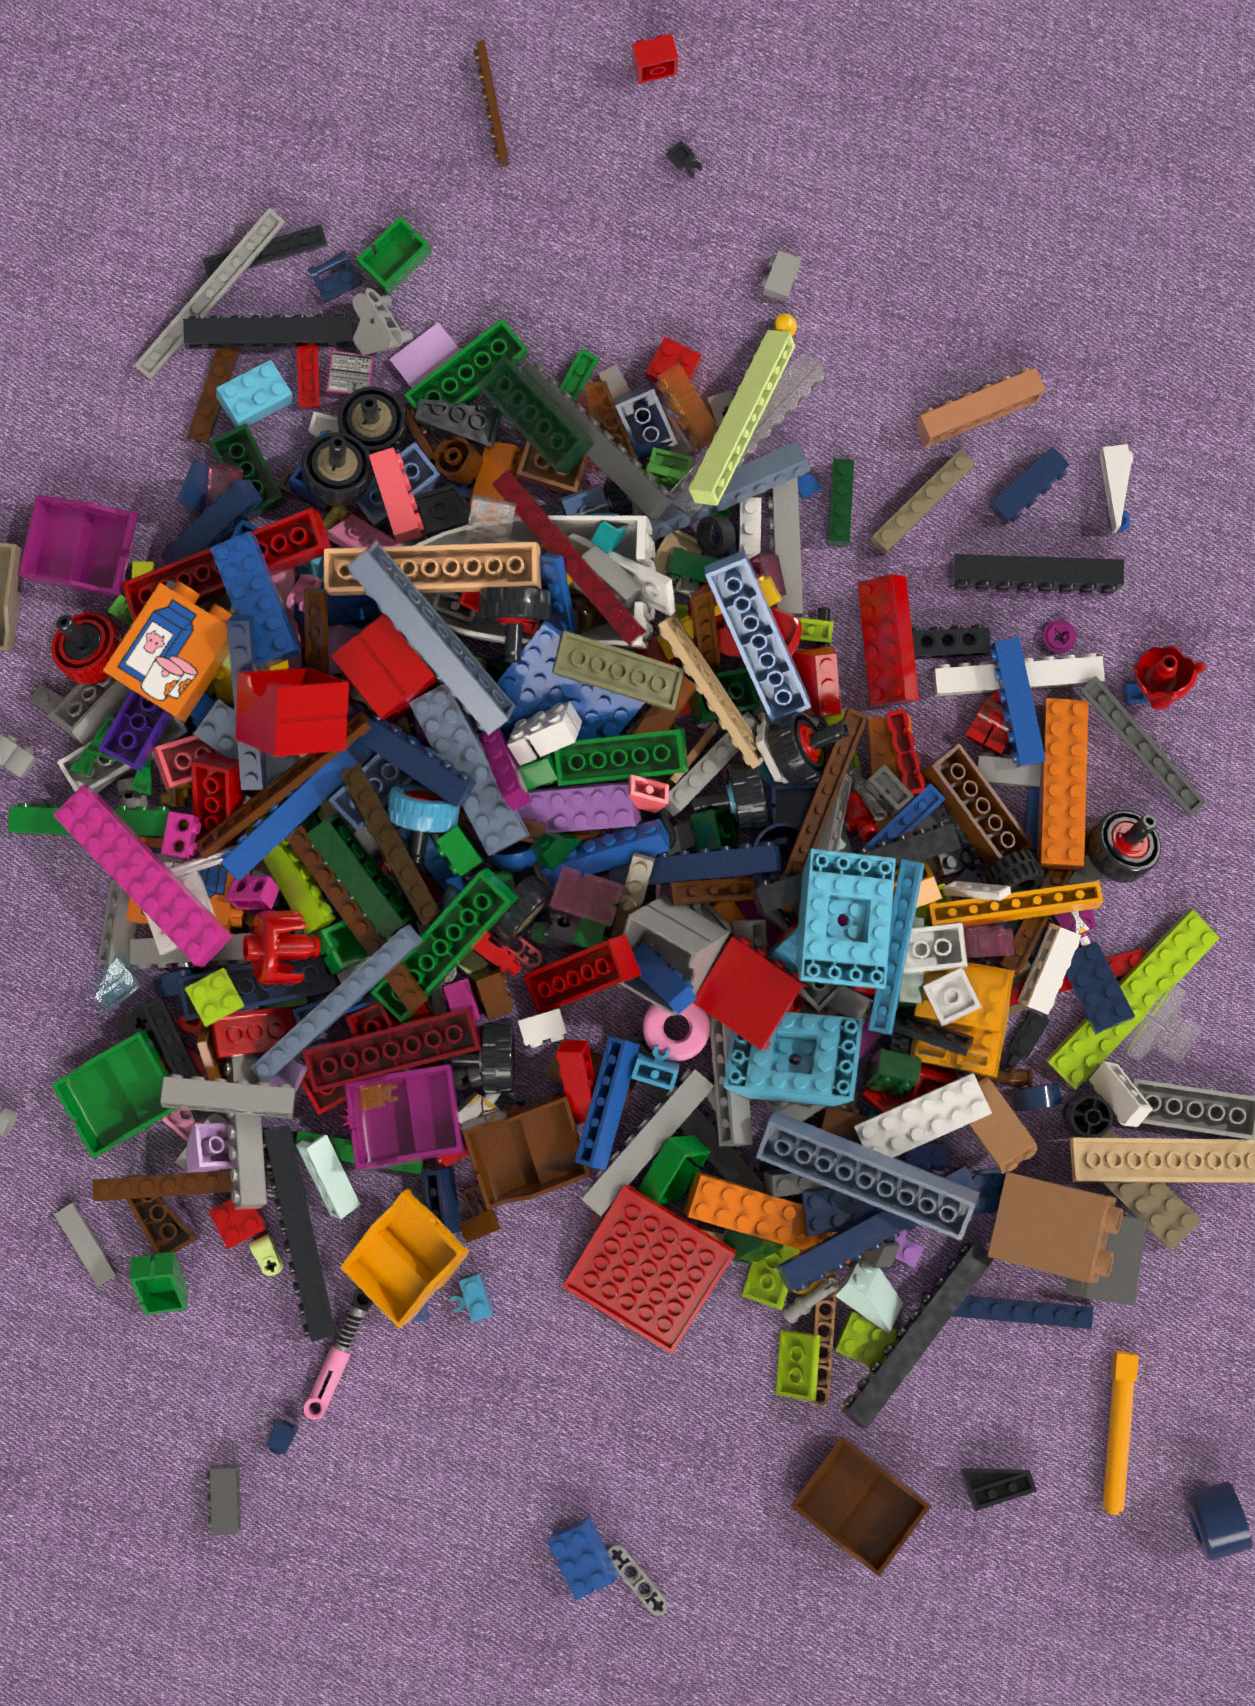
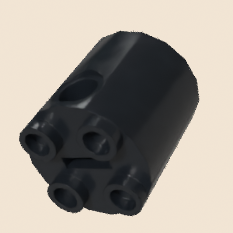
M1078 1094L1070 1097L1063 1108L1062 1119L1064 1126L1070 1132L1086 1138H1097L1104 1135L1110 1129L1113 1123V1112L1105 1099L1096 1095Z

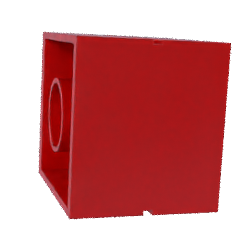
M383 614L331 655L380 719L386 720L390 724H395L412 710L409 702L440 686L436 677L408 644L403 635L393 626L386 614Z
M310 668L238 672L235 740L275 757L346 750V714H348L349 682Z

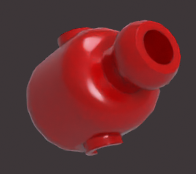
M850 792L843 825L848 832L858 834L861 840L871 841L878 832L876 825L873 824L875 819L857 792Z

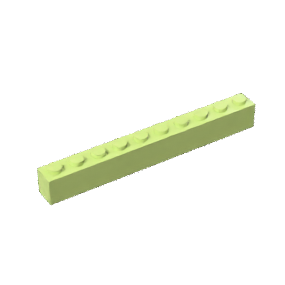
M768 330L765 337L761 340L760 347L757 353L754 354L753 361L749 369L746 370L745 377L741 385L738 386L737 393L730 402L729 409L722 418L721 425L714 434L713 441L706 450L705 457L701 465L698 466L697 473L689 485V492L695 503L718 506L795 349L790 332Z

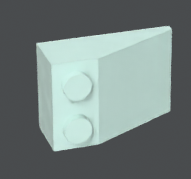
M864 1256L857 1259L848 1269L835 1295L887 1333L891 1331L903 1306L902 1300L881 1269L873 1267Z

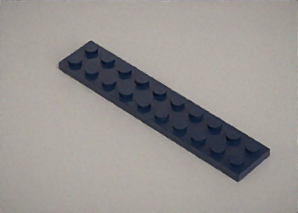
M999 1168L969 1171L977 1187L975 1191L979 1192L972 1215L998 1212L1006 1172L1002 1174ZM834 1189L801 1193L806 1236L839 1232L881 1209Z

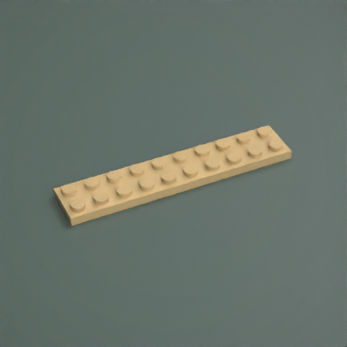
M1070 1139L1073 1182L1255 1183V1140Z

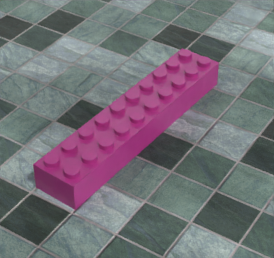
M82 785L53 815L194 965L204 967L232 939L233 935L93 788Z

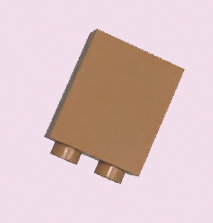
M1006 1172L988 1257L1086 1283H1098L1099 1276L1108 1277L1111 1272L1114 1253L1105 1249L1109 1233L1117 1235L1120 1230L1123 1210L1115 1207V1197Z

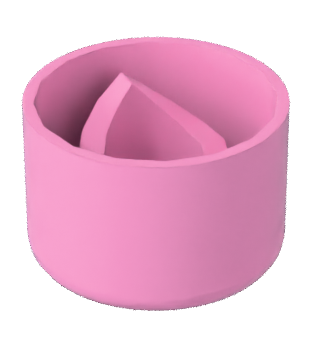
M694 1003L679 1014L688 1021L689 1033L684 1039L678 1041L669 1039L663 1030L664 1022L671 1014L654 1004L648 1008L643 1019V1035L652 1051L656 1044L659 1045L658 1053L664 1054L668 1047L670 1048V1053L666 1060L684 1061L694 1057L704 1048L710 1034V1021L707 1012Z

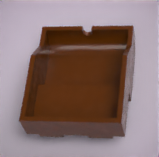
M561 1092L523 1106L512 1104L473 1119L461 1127L487 1211L506 1203L536 1198L591 1176L588 1166L575 1162L580 1138L567 1096Z
M845 1436L839 1439L790 1505L837 1546L861 1562L878 1577L882 1575L932 1507L925 1498Z

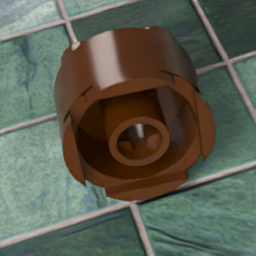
M452 436L453 438L449 440L444 439L434 451L433 459L435 460L436 469L453 484L469 485L479 473L483 464V458L477 449L461 436Z

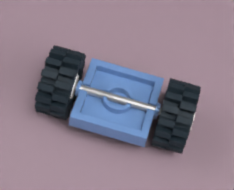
M614 482L603 485L607 499H605L600 483L561 498L566 513L565 516H588L592 513H610L609 508H611L613 513L620 516L632 515V510L626 493ZM559 502L543 508V511L548 516H564Z

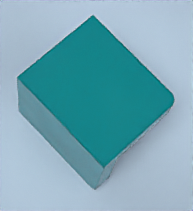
M604 520L600 523L591 542L608 554L617 549L628 528L623 526L616 529Z

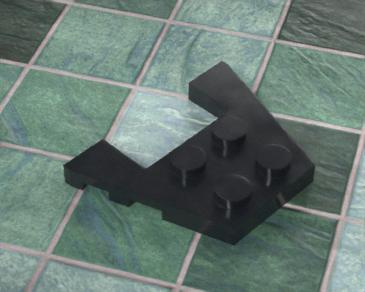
M455 484L414 495L418 508L414 512L419 513L424 530H421L422 537L412 540L413 546L426 540L428 535L465 524L481 522Z

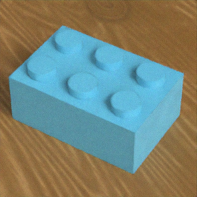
M272 360L216 388V397L235 428L246 423L250 426L292 404L293 394Z

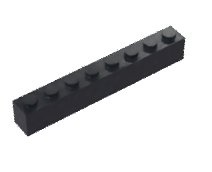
M297 314L293 317L273 315L266 318L262 315H253L251 318H243L240 315H233L230 318H222L218 315H213L209 318H201L200 316L183 318L185 349L297 348V346L318 345L319 348L353 347L352 316L348 317L346 314H337L335 317H327L324 314L306 317L305 315Z

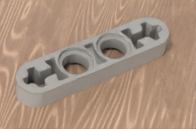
M614 1543L610 1545L607 1552L620 1576L653 1615H663L668 1608L665 1596L622 1544ZM614 1549L616 1551H622L620 1556L624 1561L626 1560V1558L629 1559L626 1562H624L621 1567L618 1566L621 1564V1561L618 1559V1557H615L614 1559L612 1558V1550ZM629 1565L634 1566L637 1570L636 1574L632 1577L624 1573L625 1568ZM640 1583H648L650 1591L645 1594L639 1592L638 1586ZM656 1592L657 1594H654V1598L657 1602L662 1601V1609L658 1607L654 1609L653 1600L650 1598L647 1601L646 1599Z

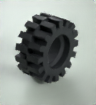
M892 1031V1034H889L887 1050L907 1055L909 1036Z

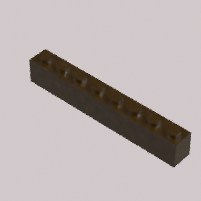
M357 763L337 773L418 924L424 926L437 919L441 913L361 765Z

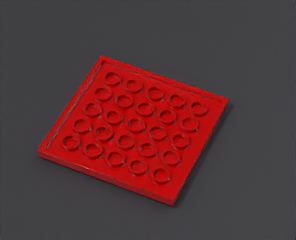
M624 1184L562 1288L672 1354L733 1259L736 1250L629 1185Z

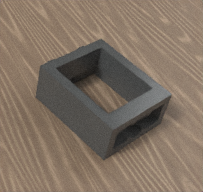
M883 765L863 784L892 816L914 797L886 765Z

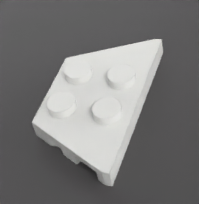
M762 712L758 715L762 724L757 726L756 745L773 779L777 782L789 784L790 782L781 774L772 757L768 743V728L771 721L767 712Z

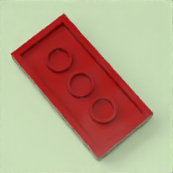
M293 1006L236 1012L211 1024L217 1059L267 1053L297 1025Z

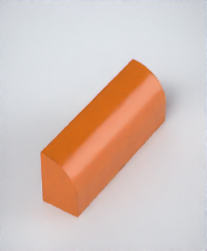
M494 442L491 449L486 447L482 456L483 464L477 475L469 504L481 522L507 518L510 506L491 484L506 470H509L517 479L516 473L524 452L517 445Z

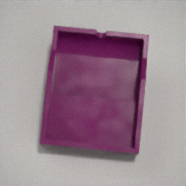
M36 495L17 576L34 583L66 587L75 592L117 598L121 594V583H123L139 515L132 511L117 510L91 502Z
M451 1065L386 1074L345 1085L349 1120L352 1124L351 1135L356 1170L379 1169L423 1162L424 1159L464 1153Z

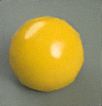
M779 314L774 319L773 330L790 332L793 337L797 331V322L790 314Z

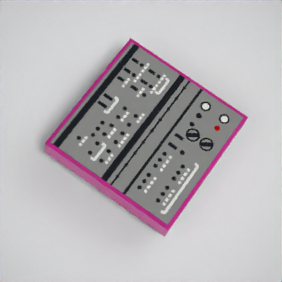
M332 351L327 393L349 395L357 389L369 387L374 356Z

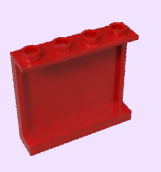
M740 936V938L731 937L696 994L697 998L692 1003L760 1050H767L772 1043L769 1041L788 1009L802 987H807L808 984L800 981L797 972L793 971L791 973L786 970V965L781 961L770 959L768 957L769 953L759 947L757 949L752 947V942L743 936Z

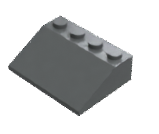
M1123 1215L1118 1234L1109 1233L1105 1250L1114 1253L1113 1265L1109 1276H1099L1098 1283H1086L1068 1278L1065 1294L1135 1306L1147 1220Z

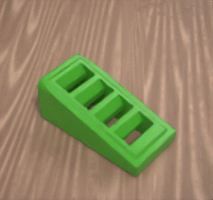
M120 594L108 609V612L131 625L133 620L126 597Z

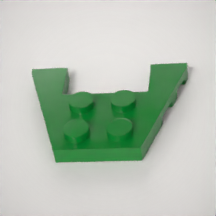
M108 717L93 737L92 742L84 749L77 762L72 765L71 771L91 776L97 756L125 764L98 749L115 717ZM152 753L142 771L137 770L131 790L150 796L152 793Z

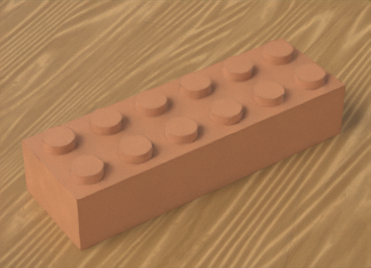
M1025 368L1019 371L1017 376L1012 378L1010 376L1003 377L993 386L986 384L980 387L976 393L967 392L961 395L959 400L953 402L951 399L943 402L941 407L937 409L931 407L922 411V415L918 418L915 427L924 448L926 449L1039 402L1046 389L1037 369L1029 370V368Z

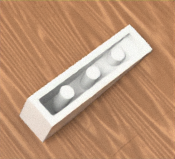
M1128 444L1103 447L1099 454L1112 533H1116L1121 526L1131 463H1133L1132 451H1129Z

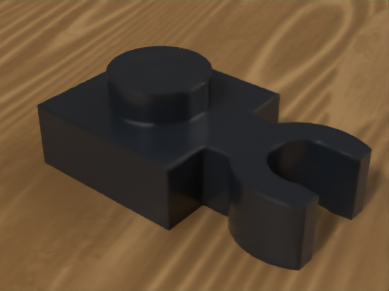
M682 140L666 153V157L679 171L684 167L687 169V175L691 179L695 177V174L691 171L692 168H697L700 172L702 171L701 163L693 161L695 154Z

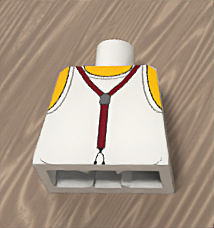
M474 1091L458 1106L460 1124L464 1125L473 1119L499 1110L494 1103L501 1094L486 1093L482 1096Z

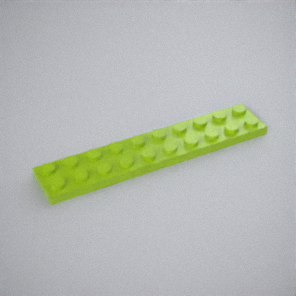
M1189 908L1119 982L1135 1014V1018L1095 1035L1086 1017L1045 1061L1072 1089L1076 1090L1220 939L1219 936L1193 909Z

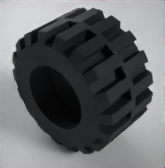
M1020 850L998 860L987 871L985 876L988 884L1009 886L1011 893L1035 890L1044 880L1045 873L1031 851Z

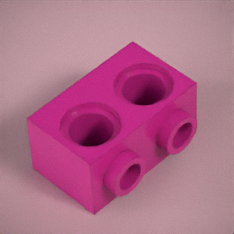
M169 812L161 854L166 857L191 861L192 856L197 851L196 835L201 830L199 818L194 815ZM188 821V828L181 831V824ZM180 842H184V849L177 852V845Z
M245 875L240 881H237L235 878L233 879L226 899L236 909L272 910L280 887L270 876Z

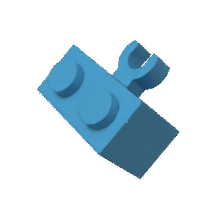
M656 1044L653 1055L638 1052L631 1078L673 1091L679 1072V1063L666 1060L669 1056L670 1048L667 1047L666 1052L660 1054L658 1053L659 1045Z
M481 1272L460 1278L459 1284L463 1296L454 1295L450 1298V1302L454 1300L460 1302V1306L454 1308L453 1312H460L464 1306H467L472 1322L492 1316L494 1311Z

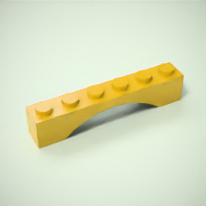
M762 575L758 577V582L769 607L780 602L782 597L771 576L765 578ZM715 600L714 610L715 616L722 614L717 600ZM686 615L679 619L690 638L693 639L692 617L690 618L689 615ZM659 634L657 640L667 659L670 660L676 657L671 650L672 646L669 641Z

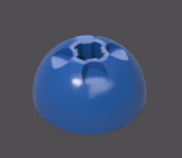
M519 841L491 856H488L484 848L490 862L503 871L522 872L533 867L538 862L530 850L533 844L530 842Z

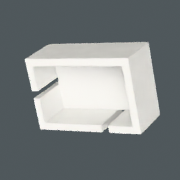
M570 701L564 704L558 703L546 712H537L530 719L519 720L515 724L507 746L521 766L537 759V755L531 745H533L539 756L542 757L574 743L582 720Z

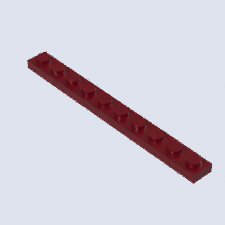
M506 470L491 484L549 553L563 556L566 573L623 640L631 646L646 630L513 474Z

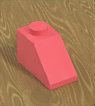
M630 775L629 797L636 808L656 813L668 805L669 785Z

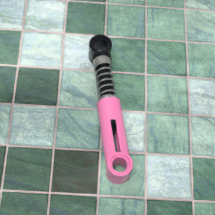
M360 1288L353 1294L350 1312H348L350 1315L346 1318L347 1322L344 1323L345 1326L341 1329L343 1331L339 1334V1339H336L338 1342H335V1345H331L308 1400L304 1405V1413L310 1419H319L326 1412L351 1355V1352H349L351 1349L350 1345L353 1344L354 1335L358 1333L357 1328H360L359 1324L363 1322L362 1318L365 1317L366 1312L369 1311L374 1303L370 1298L368 1303H362L359 1300V1294L363 1292ZM328 1377L330 1380L322 1396L320 1393ZM312 1402L320 1404V1412H314L311 1409Z

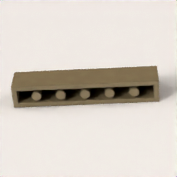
M960 449L872 536L870 542L885 556L973 469L975 463Z

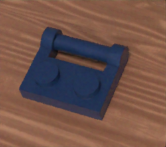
M345 250L340 252L339 256L315 268L314 266L308 268L325 303L362 285ZM342 263L345 264V268L320 280L318 275Z

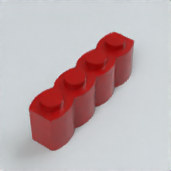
M904 709L888 712L885 715L884 724L886 731L890 735V749L896 756L895 769L900 776V782L913 796L919 795L924 791L925 784L923 776L918 771L919 759L913 750L914 738L908 730V715Z

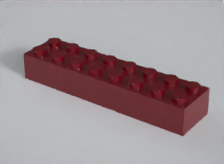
M468 1005L311 1046L302 1052L313 1092L315 1093L480 1050L482 1048V1040L473 1006Z

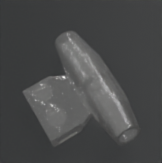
M1173 983L1156 1000L1136 1028L1125 1051L1129 1057L1140 1062L1157 1045L1160 1053L1175 1064H1180L1203 1031L1187 1018L1177 1017L1186 998V990Z

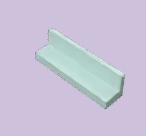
M322 1135L312 1143L302 1140L296 1145L331 1216L342 1219L360 1206V1202L327 1135Z

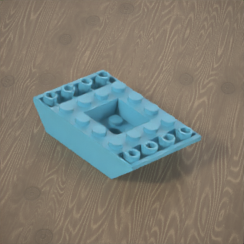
M810 849L802 875L796 964L800 981L886 989L896 858ZM840 914L845 915L847 918V924L844 927L840 926L837 922Z
M787 1012L769 1041L772 1043L767 1050H760L732 1030L723 1087L751 1099L832 1107L854 1101L863 1019ZM792 1057H799L801 1059L798 1065L789 1063Z

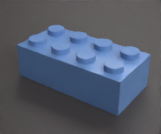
M415 442L400 453L405 466L402 474H407L412 489L408 493H413L414 496L428 492L442 481L440 473ZM374 473L372 474L371 484L367 492L354 503L373 527L380 529L389 522V518Z
M376 752L361 765L383 807L388 803L392 787L408 784L414 779ZM341 784L325 800L353 830L359 831L364 826V823Z

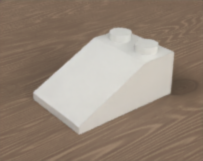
M962 923L912 929L903 974L968 968Z

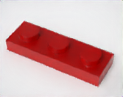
M318 345L297 346L299 408H321Z

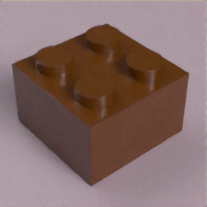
M492 965L468 973L481 1013L489 1021L513 1012L511 1005H514V1001L510 992L508 993L505 989V985L508 984L504 973H501L500 970Z

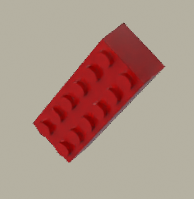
M890 574L857 582L870 706L889 707L919 701L906 576Z
M624 934L523 975L537 1015L640 976L641 973L628 938Z

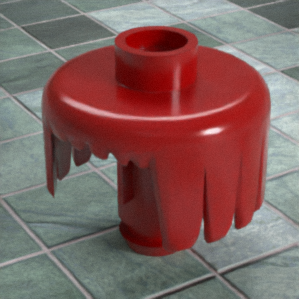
M261 911L253 919L250 935H244L242 941L243 958L245 961H251L253 974L261 984L300 983L305 975L288 973L293 971V967L290 964L282 963H287L291 960H306L308 956L312 959L319 956L320 940L318 936L311 934L308 937L307 934H290V932H287L307 928L306 922L300 920L304 919L300 911Z

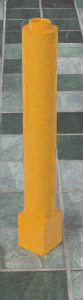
M1113 1350L1111 1377H1113L1102 1508L1106 1509L1108 1514L1119 1515V1512L1124 1511L1134 1381H1137L1139 1355L1134 1352Z

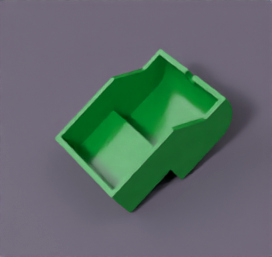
M146 1031L132 1035L51 1084L69 1118L74 1119L76 1123L74 1127L92 1159L116 1148L151 1128L155 1123L180 1110L178 1108L162 1107L160 1103L164 1077H170V1074Z

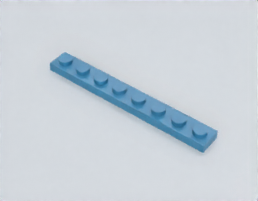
M901 860L891 911L886 989L876 988L869 1030L892 1034L924 863Z

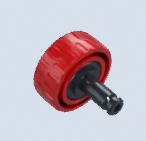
M84 612L73 617L68 615L59 617L56 622L58 630L54 635L51 646L52 658L57 667L68 678L79 684H95L110 677L103 670L124 639L115 624L106 616L94 612Z

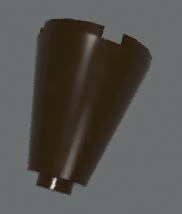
M570 594L577 635L609 623L585 595Z

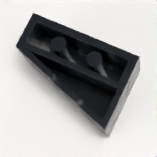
M959 1468L973 1511H979L1037 1492L1031 1472L1028 1469Z

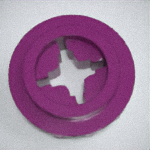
M1064 620L1050 622L1043 632L1044 645L1051 652L1059 654L1069 651L1076 642L1074 627ZM1055 632L1059 634L1067 633L1062 638L1063 642H1060V640L1052 641L1056 636Z

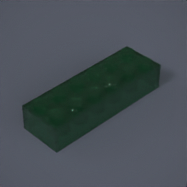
M503 355L478 385L479 389L556 472L568 475L594 445L589 436L515 358Z

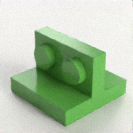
M653 447L646 471L656 478L654 481L656 484L685 491L694 457Z

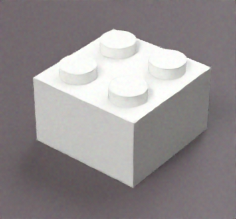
M560 1009L518 1021L525 1046L530 1044L531 1048L544 1045L543 1040L551 1039V1042L564 1039L563 1034L567 1033Z

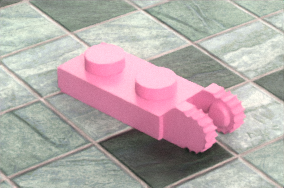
M302 574L287 598L286 607L292 608L295 603H298L299 611L304 612V589H320L322 579L310 574Z

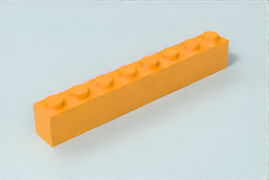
M1095 881L1011 893L1000 901L973 898L930 904L927 909L929 927L962 923L963 927L1097 909L1102 905L1103 897L1100 882Z

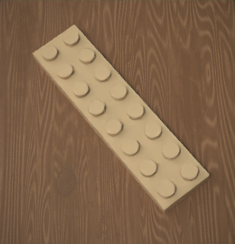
M675 613L658 624L661 636L669 641L673 654L683 662L684 671L687 675L692 676L696 682V689L706 697L709 709L712 712L715 711L718 715L719 724L724 730L727 729L731 735V742L736 748L739 747L743 753L742 758L747 765H751L753 769L756 768L764 760L756 745V736Z

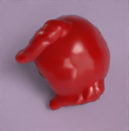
M1171 645L1163 648L1151 647L1139 656L1138 662L1133 665L1132 669L1136 675V684L1140 691L1149 699L1152 709L1165 710L1173 702L1186 696L1195 685L1197 675L1201 674L1206 666L1203 662L1185 657L1179 648Z

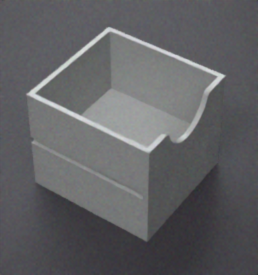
M663 895L649 903L648 906H644L630 914L623 935L626 934L632 952L642 942L648 948L653 946L660 954L659 959L664 957L672 965L670 967L671 970L675 967L683 976L681 980L686 978L695 987L692 991L696 995L722 954L729 932L683 905L672 906L671 898ZM639 976L620 983L673 1016L677 1014Z

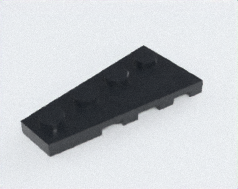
M419 399L413 421L454 436H461L467 441L491 449L504 408H487L486 406L479 405L470 406L461 403L453 404L444 401Z

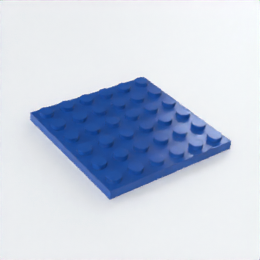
M544 621L523 647L520 657L522 661L520 663H511L496 682L516 706L509 720L498 728L504 735L510 738L515 724L519 720L530 719L539 711L546 712L558 703L564 704L570 701L582 720L576 740L618 736L644 705V702L552 674L562 632L547 621Z

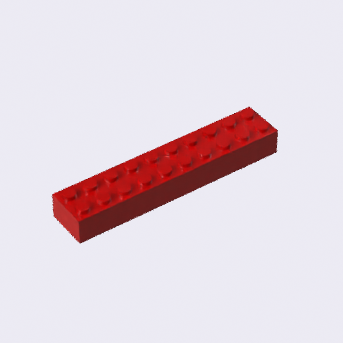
M312 508L251 531L257 538L271 576L324 556V549H331L321 514ZM210 548L121 583L133 622H135L159 583L166 586L167 582L171 580L175 583L179 581L200 595L195 605H200L228 594Z

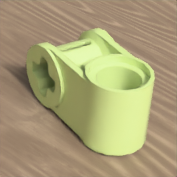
M269 1233L249 1243L250 1250L265 1275L273 1276L282 1271L283 1261ZM270 1262L276 1263L277 1266L274 1267V1270L268 1269Z

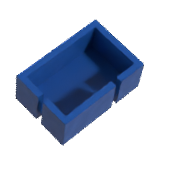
M590 1516L553 1532L546 1541L554 1558L559 1557L560 1559L557 1564L575 1600L593 1593L594 1590L598 1591L613 1584L619 1575Z

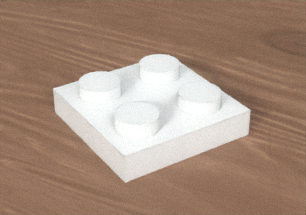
M963 968L923 986L942 1026L982 1008Z

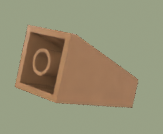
M987 1076L978 1084L992 1114L966 1126L1003 1174L1006 1171L1014 1170L1022 1160L1033 1157L1038 1148L1034 1139Z

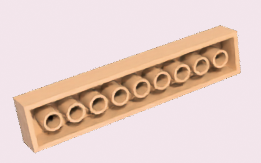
M537 542L383 547L420 593L480 592L482 588L528 587L541 589V547ZM366 548L324 549V590H327V594L330 596L367 595L363 589L364 586L350 575L347 568Z

